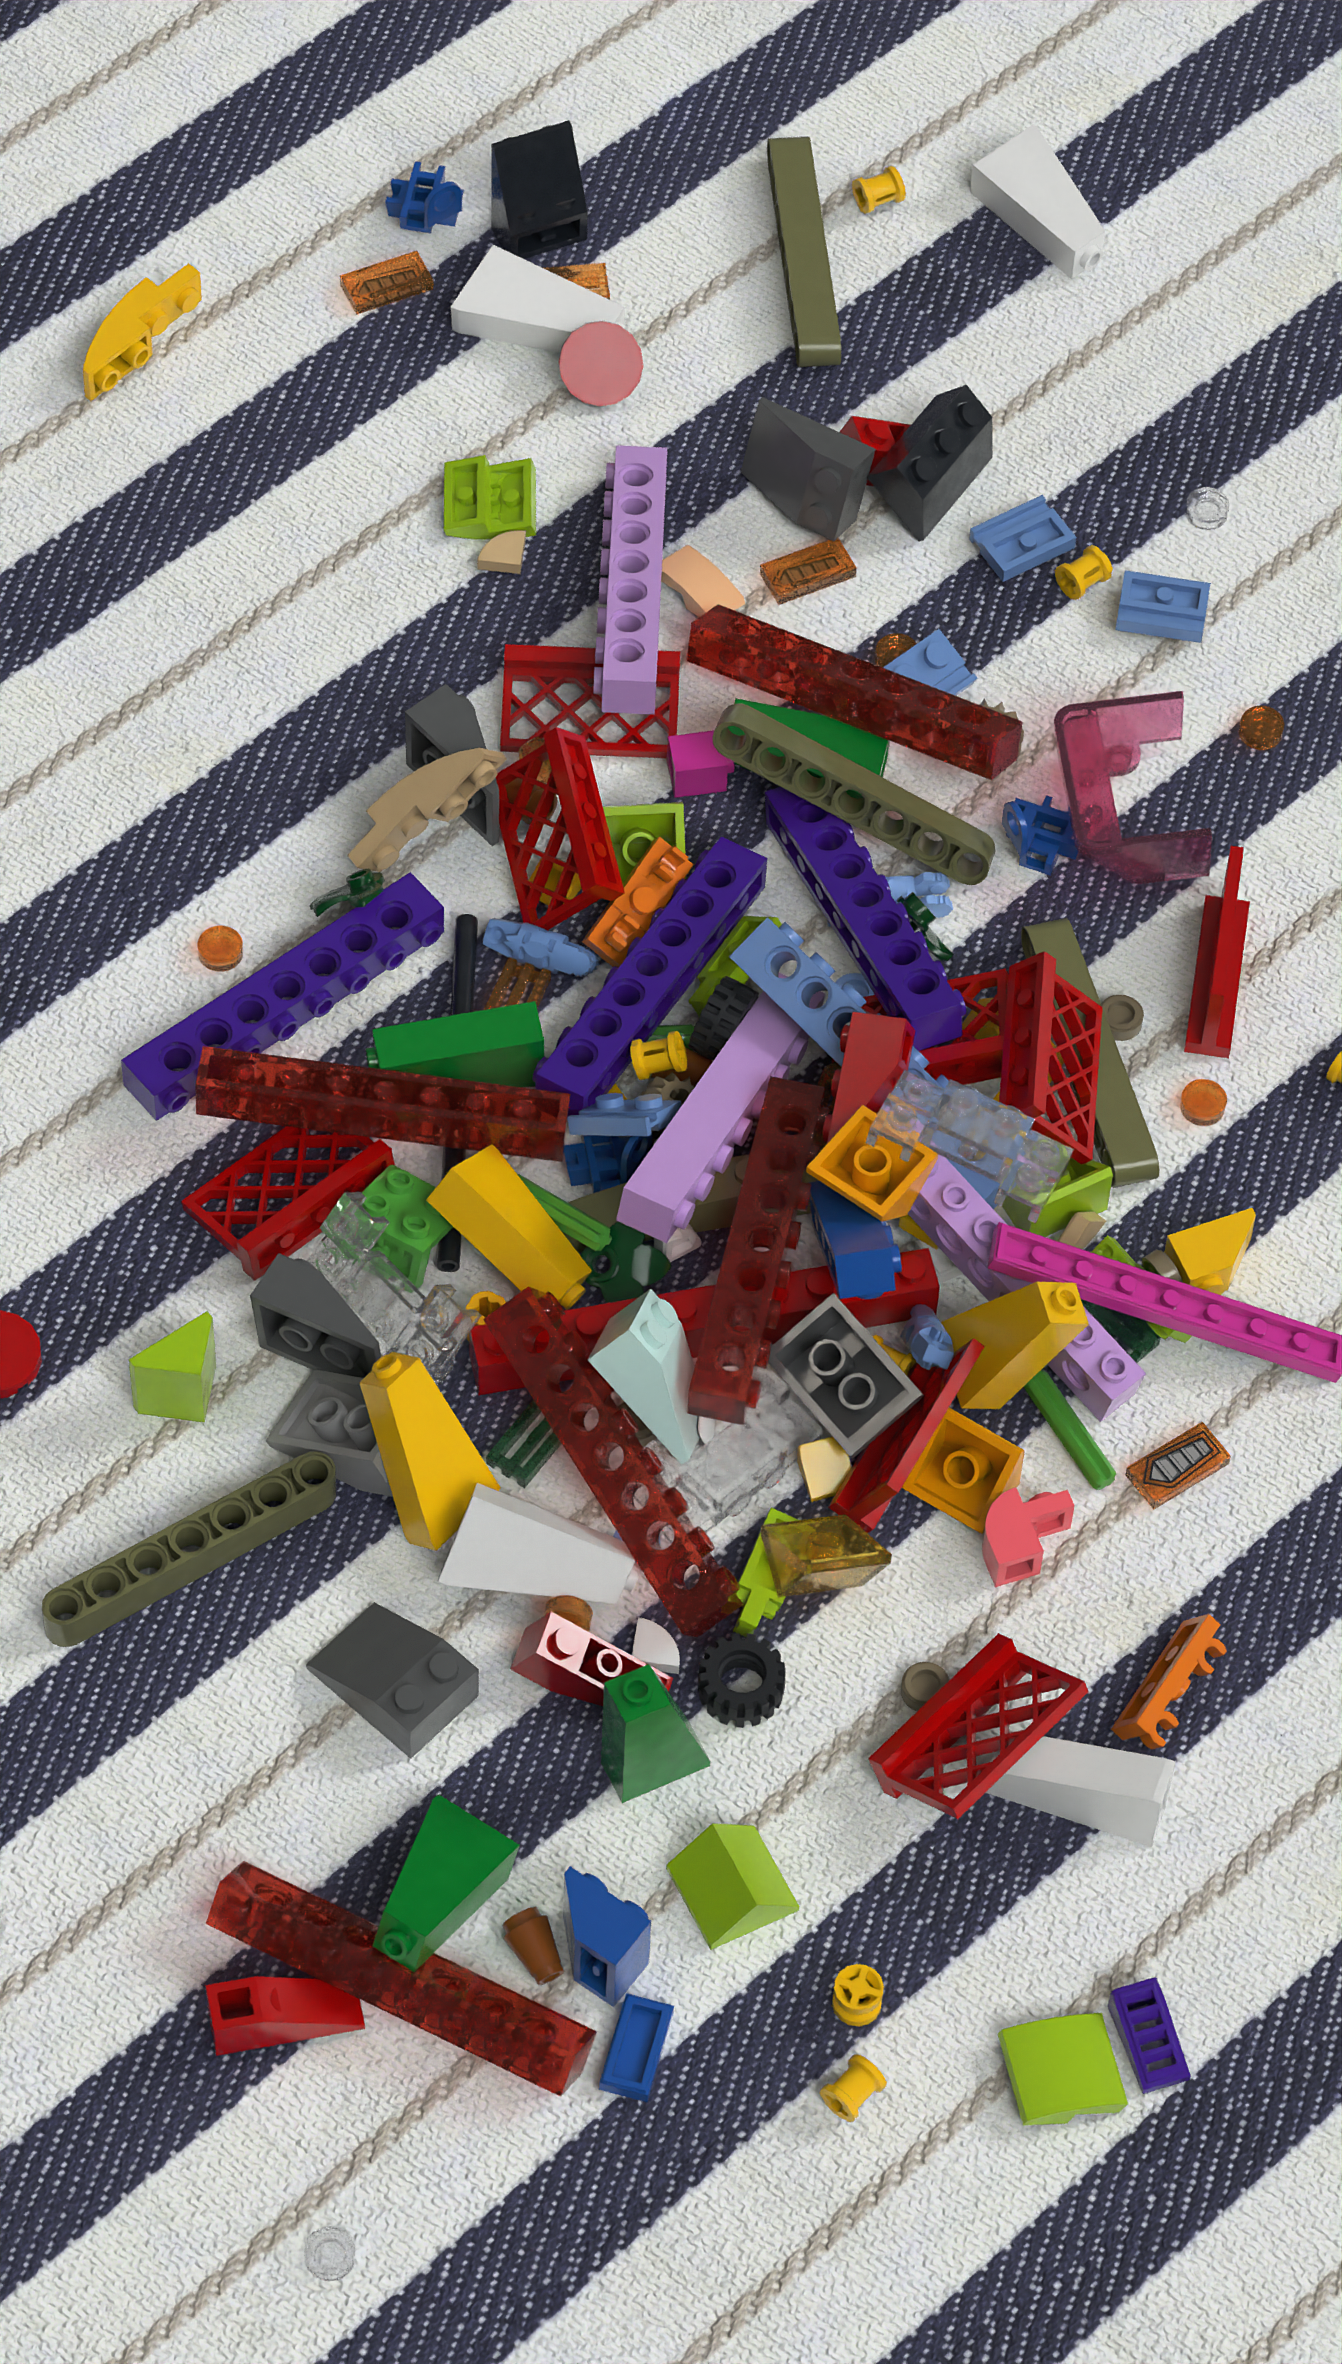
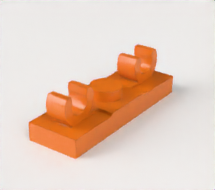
M661 837L654 839L624 881L623 888L625 894L609 902L582 942L612 967L616 966L619 968L626 959L628 949L636 937L642 938L645 935L655 912L660 907L664 908L679 881L685 878L694 864L688 860L689 857L675 845L671 846Z
M1210 1614L1188 1619L1181 1623L1111 1728L1119 1738L1126 1740L1140 1736L1143 1744L1150 1749L1164 1747L1166 1741L1158 1735L1156 1731L1157 1723L1165 1730L1176 1728L1179 1724L1177 1718L1171 1712L1164 1709L1170 1701L1177 1700L1186 1692L1191 1683L1188 1677L1192 1672L1201 1677L1213 1673L1215 1669L1205 1660V1650L1213 1658L1223 1656L1227 1652L1226 1647L1220 1640L1212 1638L1221 1624Z

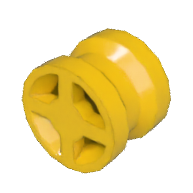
M862 1964L847 1966L839 1972L835 1979L832 2006L835 2015L842 2022L851 2026H863L877 2018L881 2011L884 1984L878 1972ZM859 1999H866L863 2002H859Z

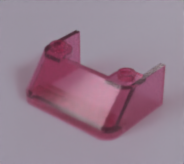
M1183 691L1070 704L1061 708L1054 718V738L1075 846L1082 855L1134 884L1204 877L1210 874L1211 828L1121 838L1110 777L1130 774L1138 767L1141 757L1140 744L1182 739Z

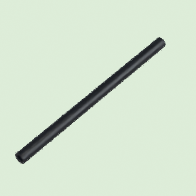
M471 914L459 915L455 921L450 1016L473 1012L478 919ZM446 1089L441 1180L452 1167L466 1160L469 1089ZM454 1227L438 1242L437 1268L442 1272H455L460 1268L462 1234Z

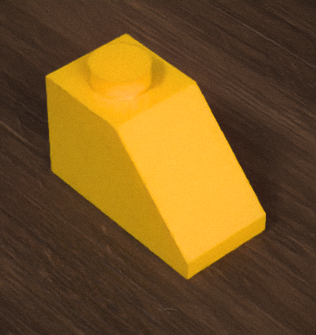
M1253 1208L1167 1235L1164 1253L1167 1254L1176 1266L1182 1282L1218 1295L1227 1291L1250 1243L1256 1214Z

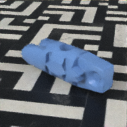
M498 918L490 919L487 924L483 945L513 961L531 965L553 974L561 971L568 974L574 973L575 976L579 975L580 977L593 973V970H597L596 967L600 965L598 963L600 959H598V955L594 951H591L590 948L586 949L585 946L569 942V937L566 935L547 931L530 923Z
M917 1304L912 1308L910 1312L912 1318L904 1326L900 1337L921 1367L927 1370L935 1366L948 1369L954 1355L952 1339L934 1311L925 1304Z

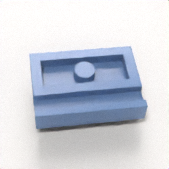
M1043 495L970 528L969 540L972 544L976 543L978 545L980 554L1002 582L1075 548L1076 536L1057 512L1047 506L1045 503L1046 498Z
M1125 570L1115 630L1201 643L1211 583Z
M938 629L877 671L870 681L893 711L903 717L906 721L904 725L909 730L973 685L978 677L974 673L971 675L964 666L966 662L940 629Z
M620 1093L600 1095L595 1098V1104L580 1110L579 1115L567 1117L570 1135L650 1136L651 1131H659L668 1126L682 1106L681 1101L662 1100L661 1094L641 1095L634 1098V1100H623V1094Z

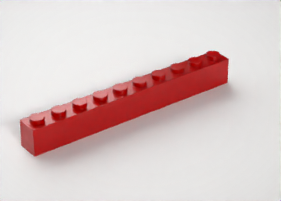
M929 1248L900 1252L902 1272L894 1273L895 1291L884 1292L880 1297L874 1299L850 1297L839 1300L864 1328L908 1321L912 1318L910 1314L912 1308L917 1304H925L937 1314L940 1286ZM825 1265L657 1294V1296L669 1302L676 1311L678 1320L682 1323L691 1357L697 1358L775 1344L832 1293L837 1297L838 1294L828 1267ZM637 1298L469 1327V1356L478 1395L600 1375L588 1361V1358L609 1319Z

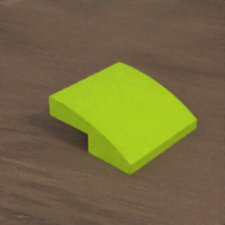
M482 455L444 463V532L447 536L467 539H493L500 534L510 531H526V537L536 536V467L531 458L490 465L486 456Z
M1102 2013L1048 2018L1005 2028L998 2033L1023 2126L1067 2124L1075 2115L1120 2113L1128 2105Z

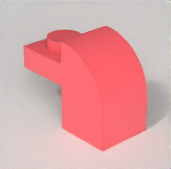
M1015 1487L1001 1494L992 1503L986 1516L982 1554L995 1587L1040 1574L1044 1550L1038 1538L1071 1529L1075 1505L1068 1490L1055 1494L1051 1492L1039 1493L1030 1498L1028 1502L1023 1503Z

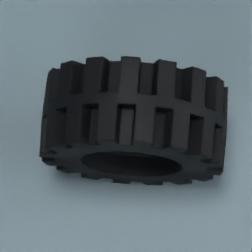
M728 976L723 977L714 989L713 994L710 995L705 1008H703L699 1020L694 1026V1031L689 1039V1048L714 1061L758 999L759 992Z
M734 1633L731 1634L730 1641L727 1642L724 1637L716 1640L715 1648L709 1646L706 1649L704 1659L701 1658L699 1665L698 1691L702 1706L707 1704V1713L712 1718L719 1714L720 1723L728 1725L730 1720L736 1721V1727L744 1728L745 1721H750L752 1726L759 1725L762 1716L768 1720L774 1715V1709H779L785 1690L786 1669L784 1662H781V1654L777 1648L772 1651L770 1650L771 1643L763 1638L758 1643L756 1642V1635L749 1633L746 1639H740V1634ZM747 1668L755 1671L761 1677L762 1684L756 1690L747 1693L735 1692L728 1689L722 1683L721 1677L728 1670Z

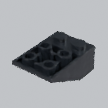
M568 120L555 125H548L539 130L516 137H509L491 144V229L502 249L522 259H527L587 240L588 211L571 122Z

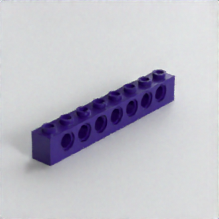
M782 787L766 791L767 826L887 1015L904 1018L909 1021L916 1030L913 1046L918 1051L961 1037L962 1016L966 1015V1005L962 994L958 989L952 990L947 982L943 965L939 960L933 961L929 955L923 934L920 931L915 932L913 930L904 905L901 902L896 903L892 898L886 877L883 874L878 875L874 870L871 856L865 846L859 847L851 824Z
M720 837L710 851L705 849L700 854L694 872L688 879L683 878L679 881L673 892L672 900L665 909L660 907L655 912L645 935L642 938L636 937L628 949L626 959L619 968L614 966L605 978L603 989L596 998L591 996L587 999L581 1010L580 1018L573 1027L567 1026L563 1030L554 1052L549 1058L543 1057L538 1062L532 1078L536 1082L535 1103L567 1118L570 1115H579L580 1110L596 1103V1097L609 1092L632 1062L630 1052L632 1040L641 1039L643 1043L648 1041L656 1028L662 1023L763 891L766 884L768 858L724 837Z
M411 872L383 889L382 893L364 907H356L123 1058L121 1060L123 1085L156 1121L168 1113L178 1112L195 1095L205 1089L216 1087L224 1080L226 1075L241 1065L253 1063L264 1050L276 1042L291 1038L299 1027L314 1017L319 1018L326 1015L337 1002L349 994L361 992L372 979L386 970L396 969L410 954L421 947H429L434 944L441 934L444 933V906ZM319 974H329L327 976H319ZM292 997V999H288V1000H285V999H282V998ZM247 1021H257L255 1023H245ZM214 1044L221 1045L218 1047H209L210 1045ZM176 1068H183V1069H184V1070H182V1071H172L173 1069H176Z

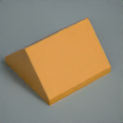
M862 1105L806 1168V1172L883 1222L908 1215L938 1160V1153Z
M949 1407L902 1488L983 1534L986 1516L992 1503L1001 1494L1012 1488H1017L1020 1484L1025 1450Z

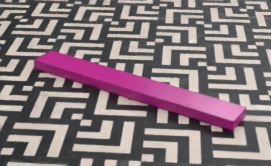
M1001 1222L993 1230L988 1269L1030 1283H1076L1082 1300L1334 1383L1342 1376V1335Z

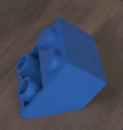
M570 1866L564 1873L563 1919L573 1980L612 2007H615L649 1964L651 1920H649L647 1913L636 1903L629 1900L623 1902L609 1893L606 1885L599 1878L590 1873L583 1875Z

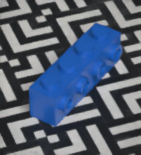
M821 1181L807 1183L812 1227L839 1299L850 1297L874 1299L880 1297L884 1292L895 1291L894 1273L902 1272L899 1247L898 1244L893 1242L890 1225L886 1226V1221L878 1220Z

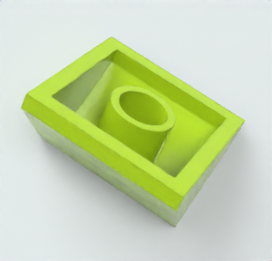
M683 802L603 806L622 884L653 840L661 837L671 846L675 845L685 854Z
M1064 1155L1028 1171L1029 1174L1000 1202L1016 1228L1047 1237L1065 1229L1077 1212H1095L1099 1214L1107 1210L1113 1173L1110 1166L1092 1160L1081 1165L1070 1156Z
M208 1311L129 1359L133 1408L138 1414L205 1423L216 1370L213 1317Z
M712 1823L666 1864L670 1877L710 1950L799 1911L800 1906L754 1825Z

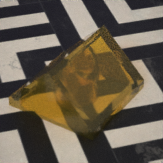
M846 1514L761 1526V1537L778 1597L861 1587L891 1564L892 1554Z

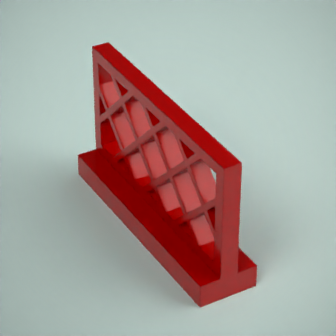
M505 644L500 752L530 753L545 744V741L542 740L545 733L569 718L582 731L580 735L584 736L586 740L590 739L592 741H586L590 755L667 758V745L649 744L640 734L654 722H657L668 733V736L677 735L680 651H658L656 687L670 688V699L655 709V715L648 714L647 718L632 728L619 713L604 712L605 714L591 726H588L575 713L590 699L602 710V697L599 694H593L594 685L592 687L588 685L594 684V668L603 667V664L595 663L596 648ZM513 681L532 682L540 692L524 704L512 693ZM564 683L576 684L584 692L569 706L554 693ZM545 698H548L561 712L545 725L531 710ZM511 704L517 709L512 715ZM668 711L669 722L663 717V715ZM523 716L538 729L528 739L510 738V727ZM611 720L626 733L616 743L604 742L596 734L597 731Z
M558 727L543 735L545 744L501 770L495 777L499 788V825L523 922L536 925L547 931L601 898L613 901L625 894L586 739L584 736ZM549 759L552 770L547 783H543L536 779L543 762ZM516 778H520L523 780L513 804L509 802L505 785ZM534 785L544 789L535 813L525 809ZM555 795H558L561 811L555 823L546 818ZM522 815L532 818L524 842L519 841L517 835V828ZM544 824L554 828L545 852L535 848ZM565 833L568 834L571 844V850L566 862L556 858ZM532 854L542 857V860L532 882L528 880L526 869ZM555 863L564 868L555 891L545 888V885ZM577 873L583 893L573 899H569L566 895L573 877ZM542 893L551 896L552 899L546 914L538 919L536 908Z
M1230 846L1221 897L1205 895L1184 1052L1228 1059L1230 1056L1250 901L1237 899L1244 847Z
M1043 951L1009 966L998 1120L1009 1128L1023 1123L1082 1165L1093 1159L1103 1007L1057 975L1056 959ZM1054 997H1055L1056 1002H1057V1004H1058V1006H1059L1058 1009H1055V1007H1054V1004H1053ZM1075 1008L1086 1015L1085 1029ZM1061 1013L1073 1037L1071 1039L1068 1038L1064 1026L1059 1018V1014ZM1051 1035L1056 1043L1054 1048L1051 1044ZM1074 1043L1076 1044L1080 1052V1055L1083 1059L1082 1066L1073 1049L1072 1044ZM1057 1052H1060L1061 1057L1065 1063V1066L1070 1074V1076L1066 1077L1062 1069V1066L1057 1058ZM1048 1072L1054 1083L1052 1086L1048 1082ZM1072 1081L1080 1097V1106L1069 1084ZM1057 1090L1067 1112L1065 1116H1063L1053 1092ZM1045 1111L1050 1119V1122L1041 1117V1115L1045 1114ZM1069 1120L1077 1134V1141L1074 1140L1068 1127L1067 1121Z
M1006 969L947 980L952 990L958 989L965 1005L978 1013V1015L962 1030V1036L956 1038L950 1045L936 1048L931 1046L919 1051L930 1062L924 1070L935 1080L942 1074L954 1086L1001 1078L1009 978ZM997 986V994L985 1007L973 1000L982 989ZM875 995L863 997L867 1002L861 1008L867 1014L877 1015L880 1013L882 1016L887 1015ZM988 1021L999 1026V1035L981 1039L974 1037ZM833 1058L832 1068L828 1069V1085L830 1089L835 1071L842 1068ZM921 1082L911 1083L906 1087L903 1097L922 1093L923 1084Z
M322 1100L181 1201L182 1207L187 1214L241 1260L243 1271L256 1281L265 1274L278 1253L289 1257L340 1220L344 1209L389 1165H395L392 1148L381 1139L373 1142L329 1103ZM324 1118L334 1126L333 1135H309V1129ZM331 1147L330 1160H305L307 1148ZM339 1147H359L362 1150L351 1160H338ZM282 1148H299L297 1160H273V1157ZM247 1173H263L262 1186L237 1185L238 1179ZM271 1173H296L294 1186H270ZM304 1173H328V1176L316 1185L302 1186ZM260 1198L258 1211H234L236 1199ZM268 1198H292V1202L280 1211H266ZM210 1199H227L226 1212H206L201 1206ZM232 1224H256V1228L240 1240L231 1234Z
M974 1338L954 1352L948 1369L935 1366L927 1370L915 1362L907 1377L921 1391L924 1397L861 1451L828 1508L866 1535L874 1530L893 1496L899 1493L985 1347Z
M998 1633L882 1744L868 1760L883 1793L895 1799L904 1793L959 1819L1089 1691L1085 1681L1018 1652L1011 1638ZM1027 1673L1032 1675V1681L1016 1684ZM1057 1689L1065 1690L1058 1698L1042 1702L1041 1693ZM1032 1696V1704L1009 1710L1008 1701ZM995 1704H999L998 1713L983 1716ZM1033 1719V1722L1025 1730L1009 1733L1010 1724ZM1000 1727V1736L976 1741L977 1732ZM967 1735V1744L951 1747L960 1737ZM1000 1751V1754L992 1762L976 1765V1756ZM967 1759V1768L943 1773V1764ZM934 1767V1776L918 1779L928 1768ZM967 1783V1786L954 1799L943 1794V1788Z

